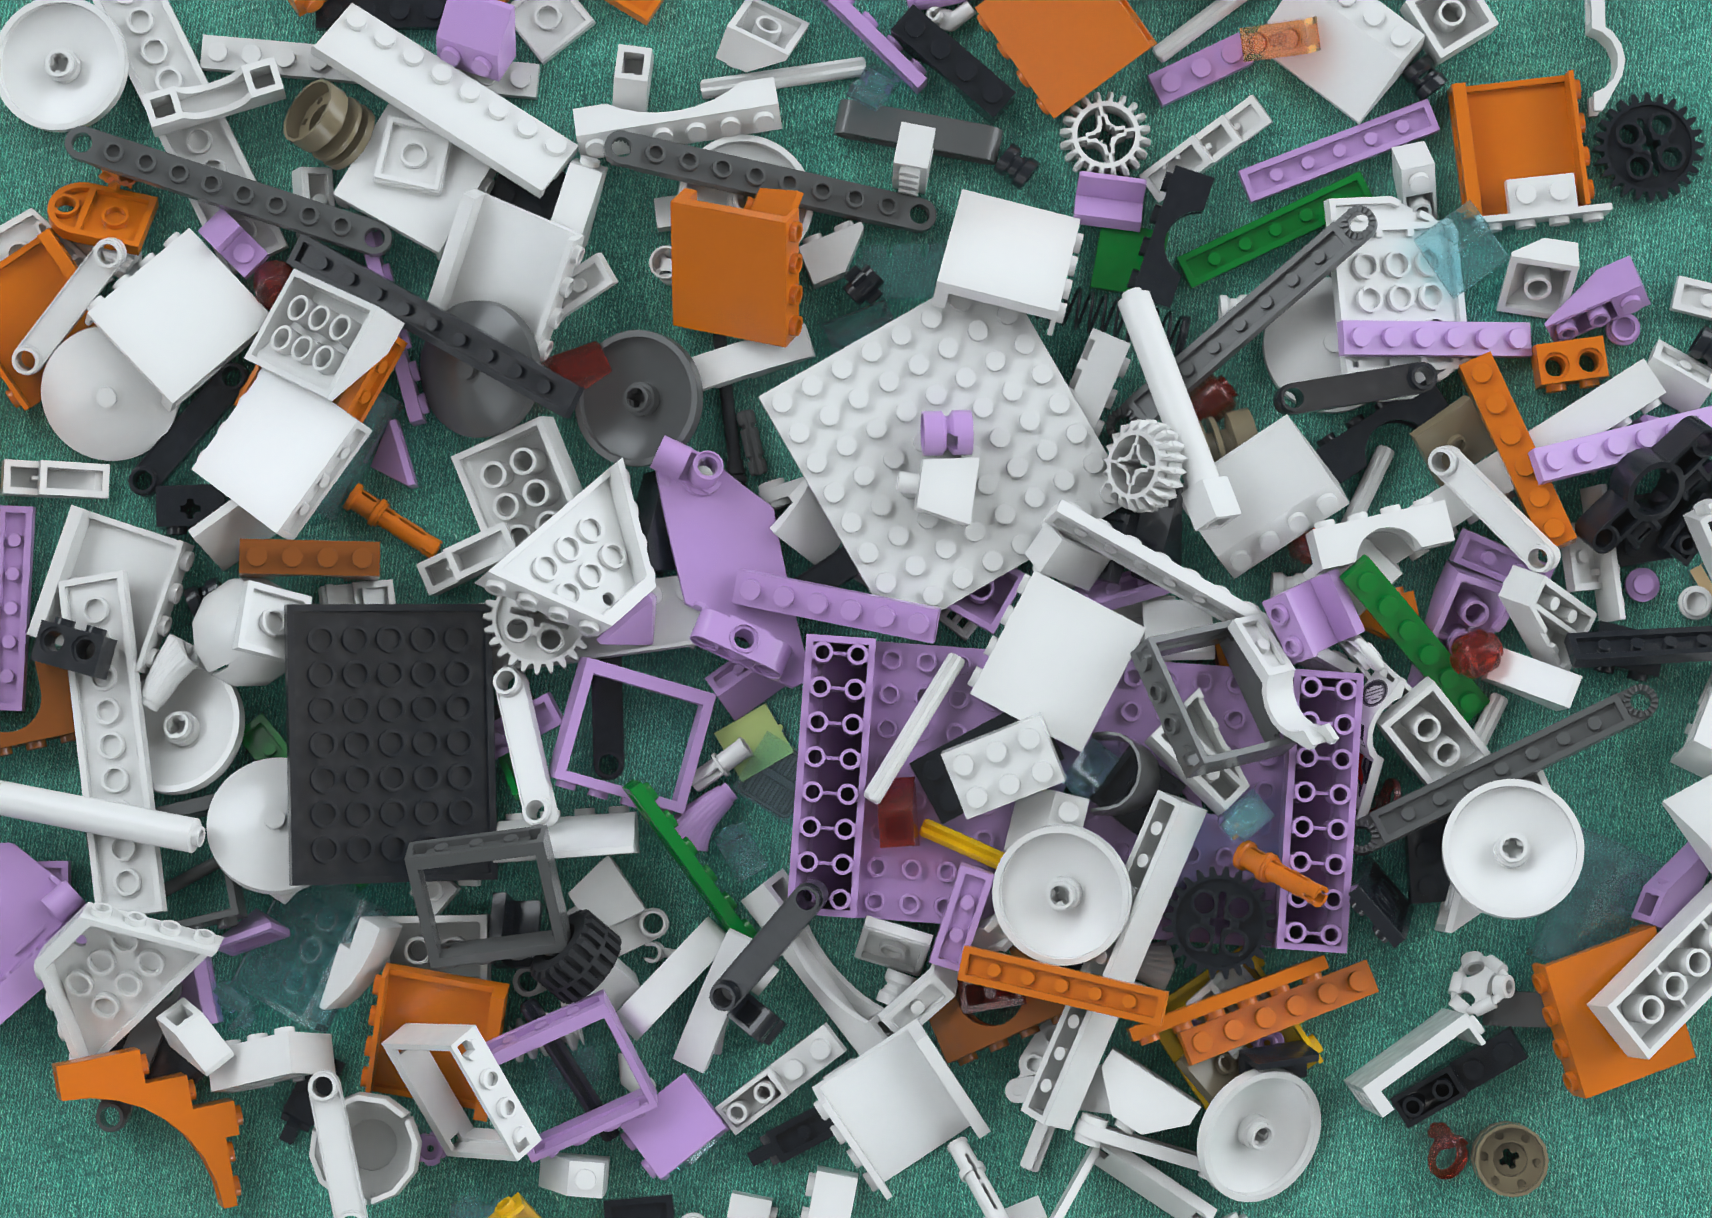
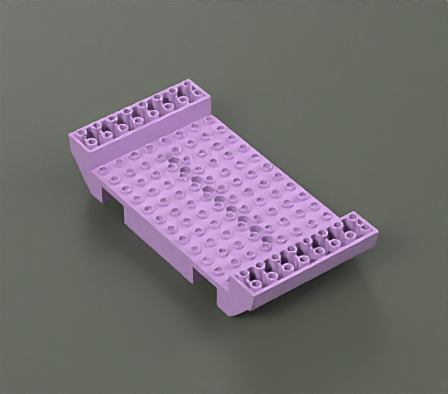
M818 634L806 635L787 898L804 881L816 879L823 882L828 890L827 902L817 913L818 916L866 918V915L882 920L941 924L961 862L994 872L995 874L996 869L920 836L919 830L925 819L933 820L939 824L941 822L909 764L1004 713L998 708L971 695L973 687L967 685L976 666L984 668L989 656L983 654L985 649L876 641L874 638ZM949 653L957 654L964 659V666L879 804L872 803L864 797L866 788ZM1130 659L1092 733L1104 731L1121 733L1149 748L1144 741L1161 725V722L1148 697L1142 679L1134 666L1133 659ZM1165 662L1182 702L1200 688L1204 696L1203 699L1212 717H1215L1219 725L1218 729L1231 750L1265 743L1230 666ZM1308 669L1295 670L1293 691L1301 712L1314 724L1324 725L1330 723L1339 740L1331 745L1327 742L1318 744L1312 750H1308L1297 743L1282 756L1241 765L1240 768L1250 787L1219 816L1206 813L1175 887L1185 890L1187 887L1184 883V877H1188L1193 882L1197 881L1196 870H1200L1204 877H1208L1210 866H1214L1217 875H1221L1222 870L1227 866L1229 867L1230 877H1234L1239 871L1233 865L1234 853L1242 842L1250 840L1257 844L1259 850L1278 855L1281 863L1328 888L1329 892L1324 893L1328 895L1326 902L1321 907H1314L1304 899L1295 896L1273 882H1260L1253 873L1244 870L1241 881L1245 883L1251 877L1255 878L1252 889L1255 891L1259 888H1265L1264 893L1259 897L1261 901L1272 900V904L1265 908V912L1276 914V918L1267 921V926L1276 929V932L1266 933L1265 938L1272 943V946L1261 945V947L1347 954L1350 896L1348 893L1352 880L1364 673ZM1091 733L1083 751L1080 752L1055 739L1065 758L1060 763L1066 775V781L1048 789L1064 792L1066 786L1076 784L1081 787L1083 798L1089 799L1130 743L1094 740ZM1149 748V750L1152 752V754H1153V755L1155 756V758L1158 760L1159 765H1160L1161 767H1163L1165 770H1167L1169 773H1171L1173 776H1175L1177 779H1179L1181 782H1183V781ZM1186 786L1181 792L1186 800L1202 807V800ZM1089 800L1083 828L1092 831L1107 841L1118 853L1124 865H1126L1138 836L1111 816L1091 814V809L1098 806ZM1015 801L968 820L963 813L943 825L1005 853L1006 851L1003 850ZM993 882L980 921L995 914L992 901ZM805 890L807 899L816 903L815 895L811 891ZM1173 890L1170 899L1177 900L1179 896ZM1220 892L1217 917L1210 918L1209 925L1215 927L1213 943L1220 944L1221 928L1228 927L1229 924L1228 920L1223 919L1226 899L1225 892ZM1200 893L1195 897L1194 906L1200 913H1207L1213 908L1214 900L1208 893ZM1235 898L1230 902L1229 911L1235 918H1241L1247 914L1248 904L1243 898ZM1167 904L1164 913L1173 912V907ZM1162 916L1153 939L1169 940L1174 937L1173 932L1162 930L1163 927L1171 925L1170 919ZM1199 927L1192 930L1189 939L1190 942L1208 943L1209 934L1204 928ZM1233 932L1226 936L1224 944L1244 945V940L1239 933Z

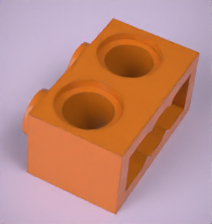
M1603 335L1536 344L1532 347L1531 363L1535 389L1545 388L1546 393H1557L1566 391V385L1579 384L1580 389L1600 386V381L1609 376ZM1586 355L1593 360L1594 369L1592 372L1584 371L1580 367V356ZM1547 360H1554L1559 364V376H1551L1547 373L1545 369Z

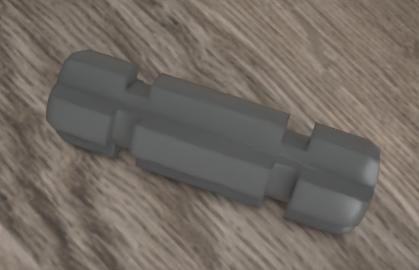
M752 409L742 410L736 416L739 427H742L740 434L745 455L750 461L747 462L751 476L763 475L767 473L768 469L765 458H762L764 452L758 427H755L757 423L755 413Z

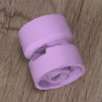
M952 410L948 416H945L942 411L921 412L920 433L923 456H942L946 450H949L952 455H972L974 432L971 410Z

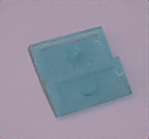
M1471 200L1414 239L1418 249L1453 299L1510 259L1508 253L1490 231L1489 224Z

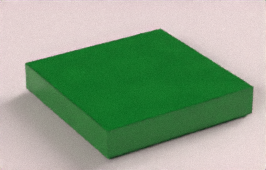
M1101 227L1090 288L1119 294L1129 290L1130 288H1127L1132 270L1133 268L1140 270L1144 257L1138 255L1144 236L1151 238L1153 229L1141 227L1140 232ZM1169 232L1167 233L1166 238H1165V253H1166V247H1167V241H1168Z

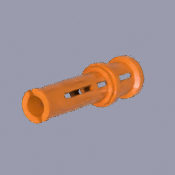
M361 483L354 487L343 505V509L346 511L351 509L365 518L369 526H380L404 543L421 552L428 559L435 556L443 544V541L396 513V511L390 508V504L386 499L379 500L364 490V485Z
M1250 840L1242 842L1237 847L1233 856L1235 868L1241 871L1248 870L1262 883L1273 882L1295 896L1304 899L1314 907H1321L1326 902L1328 895L1324 893L1329 892L1327 887L1281 863L1278 855L1259 850L1257 844Z

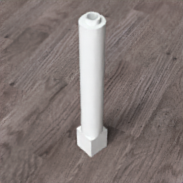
M1140 287L1129 289L1122 294V299L1117 304L1162 423L1170 426L1172 431L1179 434L1177 441L1185 445L1181 455L1188 458L1182 463V469L1187 472L1182 475L1187 490L1182 492L1181 495L1195 531L1222 528L1242 514L1227 476H1219L1150 292L1148 290H1141Z
M0 780L1 816L193 853L197 847H201L205 839V828L198 818Z

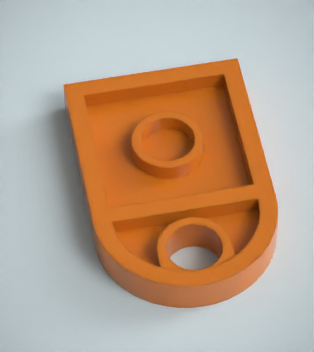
M77 182L61 187L51 196L47 206L48 220L52 230L58 236L68 241L95 246L100 240L113 237L123 242L128 254L139 256L159 207L158 197L123 189L115 191L109 186ZM65 205L74 207L69 212L58 210V208ZM110 244L104 246V249L116 251L114 246Z

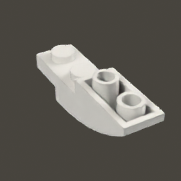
M826 1022L717 1105L715 1109L736 1136L785 1099L795 1089L842 1055L847 1049Z

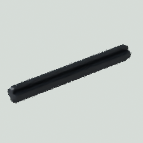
M535 998L527 1000L520 1006L521 1013L528 1023L546 1015ZM561 1038L543 1045L585 1112L604 1105ZM617 1128L613 1131H603L599 1134L605 1142H609L618 1137L620 1131Z

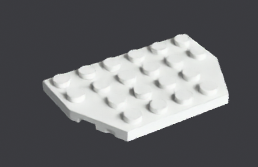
M1393 196L1331 198L1324 201L1326 227L1348 211L1347 209L1360 205L1369 208L1376 216L1378 227L1373 237L1331 272L1336 326L1337 322L1342 320L1467 322L1456 226L1446 221H1438L1431 214L1422 210L1412 212V208L1402 204L1401 200ZM1364 215L1356 216L1351 222V230L1357 233L1366 230L1369 222L1368 218ZM1340 356L1342 375L1415 362H1426L1436 369L1438 374L1437 382L1458 370L1460 364L1471 360V358ZM1416 370L1415 379L1419 384L1425 380V376L1421 371ZM1417 395L1406 396V397H1400V398H1394V399H1388V400H1382V401H1376V402H1388V401H1394V400L1413 399V398L1416 397Z

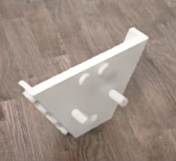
M623 457L480 577L475 584L484 587L490 594L505 596L516 601L517 605L522 608L535 609L544 613L552 621L574 626L584 635L599 636L619 621L656 587L655 571L650 565L647 553V540L641 530L638 518L639 509L633 499L630 487V474L625 468ZM603 595H608L611 598V606L603 602Z
M87 902L42 947L34 962L35 975L38 980H42L46 990L47 1006L51 1011H54L58 1021L57 1030L59 1037L62 1041L66 1042L70 1052L69 1060L109 1052L207 956L212 957L216 954L224 937L215 935L214 932L208 929L196 930L184 927L173 920L161 921L149 918L138 911L126 912L114 909L106 903ZM83 935L86 937L87 942L80 944L76 939Z

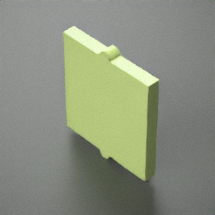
M766 703L714 733L723 750L737 741L739 737L743 738L751 748L753 756L748 757L734 767L742 782L794 752L782 732L783 726L777 724Z

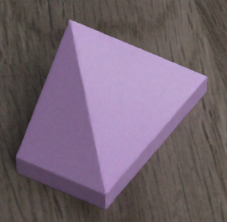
M397 419L389 420L370 467L411 489H415L419 486L400 422Z
M651 592L596 640L600 644L652 645L654 641L657 599L654 593Z
M256 908L248 914V918L242 919L238 922L237 926L232 927L222 935L224 939L218 951L235 956L291 936L290 929Z

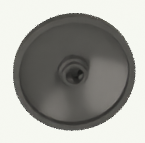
M467 301L447 310L452 315L541 363L538 346L530 328L516 312L507 306L492 301ZM427 341L424 342L420 359L422 389L432 412L450 430L473 438L495 437L516 427L531 410L535 401Z
M629 330L617 333L594 348L583 363L578 374L576 383L585 389L575 407L577 423L589 445L598 454L611 462L616 463L623 457L625 466H651L664 435L686 445L697 429L703 408L701 377L689 353L668 336L646 330Z

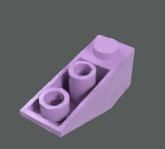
M1630 255L1597 269L1544 323L1553 342L1572 340L1580 334L1597 327H1602L1608 322L1624 315L1635 313L1651 304Z
M1689 842L1643 886L1631 918L1646 925L1656 926V929L1661 931L1703 889L1709 870Z

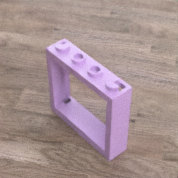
M580 657L548 769L550 777L556 779L555 786L575 791L576 785L589 788L587 795L607 800L608 795L612 794L621 797L619 804L636 808L623 790V786L567 771L593 675L698 705L672 800L658 796L659 798L655 801L662 811L667 809L671 814L673 812L684 814L717 694L593 658Z
M604 989L486 1042L498 1065H501L604 1018L640 1086L638 1090L540 1133L539 1136L542 1140L527 1153L532 1163L547 1156L553 1158L562 1149L571 1145H582L591 1136L603 1131H613L620 1127L623 1122L634 1117H644L645 1112L658 1107L657 1090Z

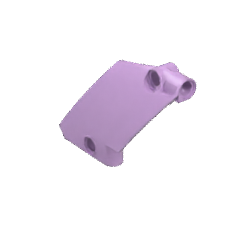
M664 435L650 468L654 469L656 473L666 528L684 603L700 611L690 635L691 642L700 648L791 689L803 684L805 651L796 616L732 603L737 570L740 568L787 577L779 537L770 529L776 521L774 507L723 469V460L717 453L709 450L698 452L692 447ZM698 466H707L711 469L713 475H703L698 470ZM742 637L746 639L749 643V648H740L735 643L734 638Z

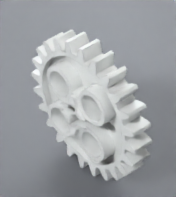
M495 595L497 597L496 600H486L485 602L487 606L493 609V612L483 614V619L492 621L493 624L484 628L485 633H495L496 635L491 639L489 645L496 646L500 644L501 649L498 651L497 656L501 658L509 654L508 666L510 667L517 661H520L521 672L523 673L529 665H534L535 674L539 675L541 666L546 665L547 670L552 674L554 670L553 664L557 662L563 669H566L565 658L567 656L575 661L578 660V656L574 651L576 647L582 650L587 649V645L581 640L582 637H593L580 633L578 628L569 625L568 630L560 629L545 622H542L540 627H535L532 618L510 613V608L514 607L532 615H537L539 611L522 608L517 605L516 601L505 596ZM515 621L525 623L528 628L526 635L520 639L512 638L508 634V627L511 623ZM553 631L560 636L561 642L559 646L554 649H547L541 644V637L546 632Z

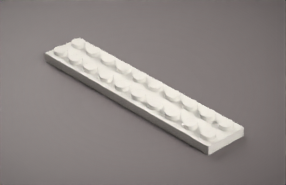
M92 0L96 7L101 9L115 22L124 37L129 58L128 75L143 106L144 103L141 95L171 86L193 87L209 83L169 0ZM226 117L159 136L167 153L257 182ZM189 198L202 226L221 209ZM225 210L270 257L289 248L280 227ZM213 247L220 261L233 274L238 273V271Z
M119 570L58 581L62 618L75 621V629L85 631L87 625L107 630L106 637L118 640L106 680L68 670L82 796L156 810L144 708L142 705L140 674L136 671L138 657L128 572ZM91 643L86 650L88 659L95 653L94 643ZM87 833L95 903L102 902L109 904L114 909L126 912L138 911L145 915L167 912L160 847Z

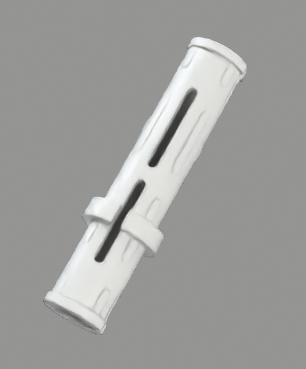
M960 1137L950 1142L947 1150L951 1153L960 1170L959 1177L962 1182L968 1184L985 1217L1010 1218L985 1174L986 1167L984 1163L977 1160L967 1138Z

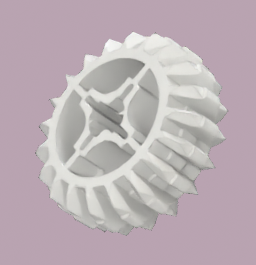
M1095 92L1093 104H1091L1086 96L1081 99L1083 110L1077 105L1071 106L1070 111L1075 117L1064 116L1063 123L1070 128L1060 129L1059 135L1069 139L1060 143V149L1072 150L1065 155L1064 160L1066 162L1077 160L1072 169L1075 173L1084 167L1087 169L1086 172L1117 175L1116 172L1119 171L1121 176L1129 177L1130 173L1127 165L1135 171L1140 168L1136 158L1145 160L1148 155L1140 147H1149L1151 144V139L1142 137V135L1148 134L1151 129L1149 125L1139 126L1146 119L1145 113L1133 115L1138 107L1137 103L1134 102L1126 108L1124 106L1127 98L1125 95H1122L1117 103L1113 102V92H1108L1106 101H1102L1100 93ZM1106 113L1117 115L1126 122L1129 128L1113 125ZM1095 114L1096 129L1086 133L1083 137H1077L1078 128L1081 123ZM1102 126L1103 130L1108 132V135L1111 133L1113 136L1111 137L1108 149L1107 144L1102 143L1103 140L1098 141ZM1133 138L1132 148L1129 153L1122 159L1115 161L1114 147L1124 142L1125 139ZM1085 147V149L1099 151L1105 163L1091 159L1081 148Z
M1153 419L1131 420L1130 424L1121 425L1120 432L1112 434L1114 443L1106 446L1109 451L1108 457L1102 459L1107 463V469L1102 474L1108 477L1104 487L1112 490L1110 498L1118 501L1119 506L1138 513H1152L1158 511L1159 508L1168 507L1169 500L1177 498L1175 488L1183 487L1180 481L1181 475L1187 473L1182 469V463L1188 458L1181 455L1185 445L1177 441L1179 434L1172 431L1170 426L1165 423H1160Z

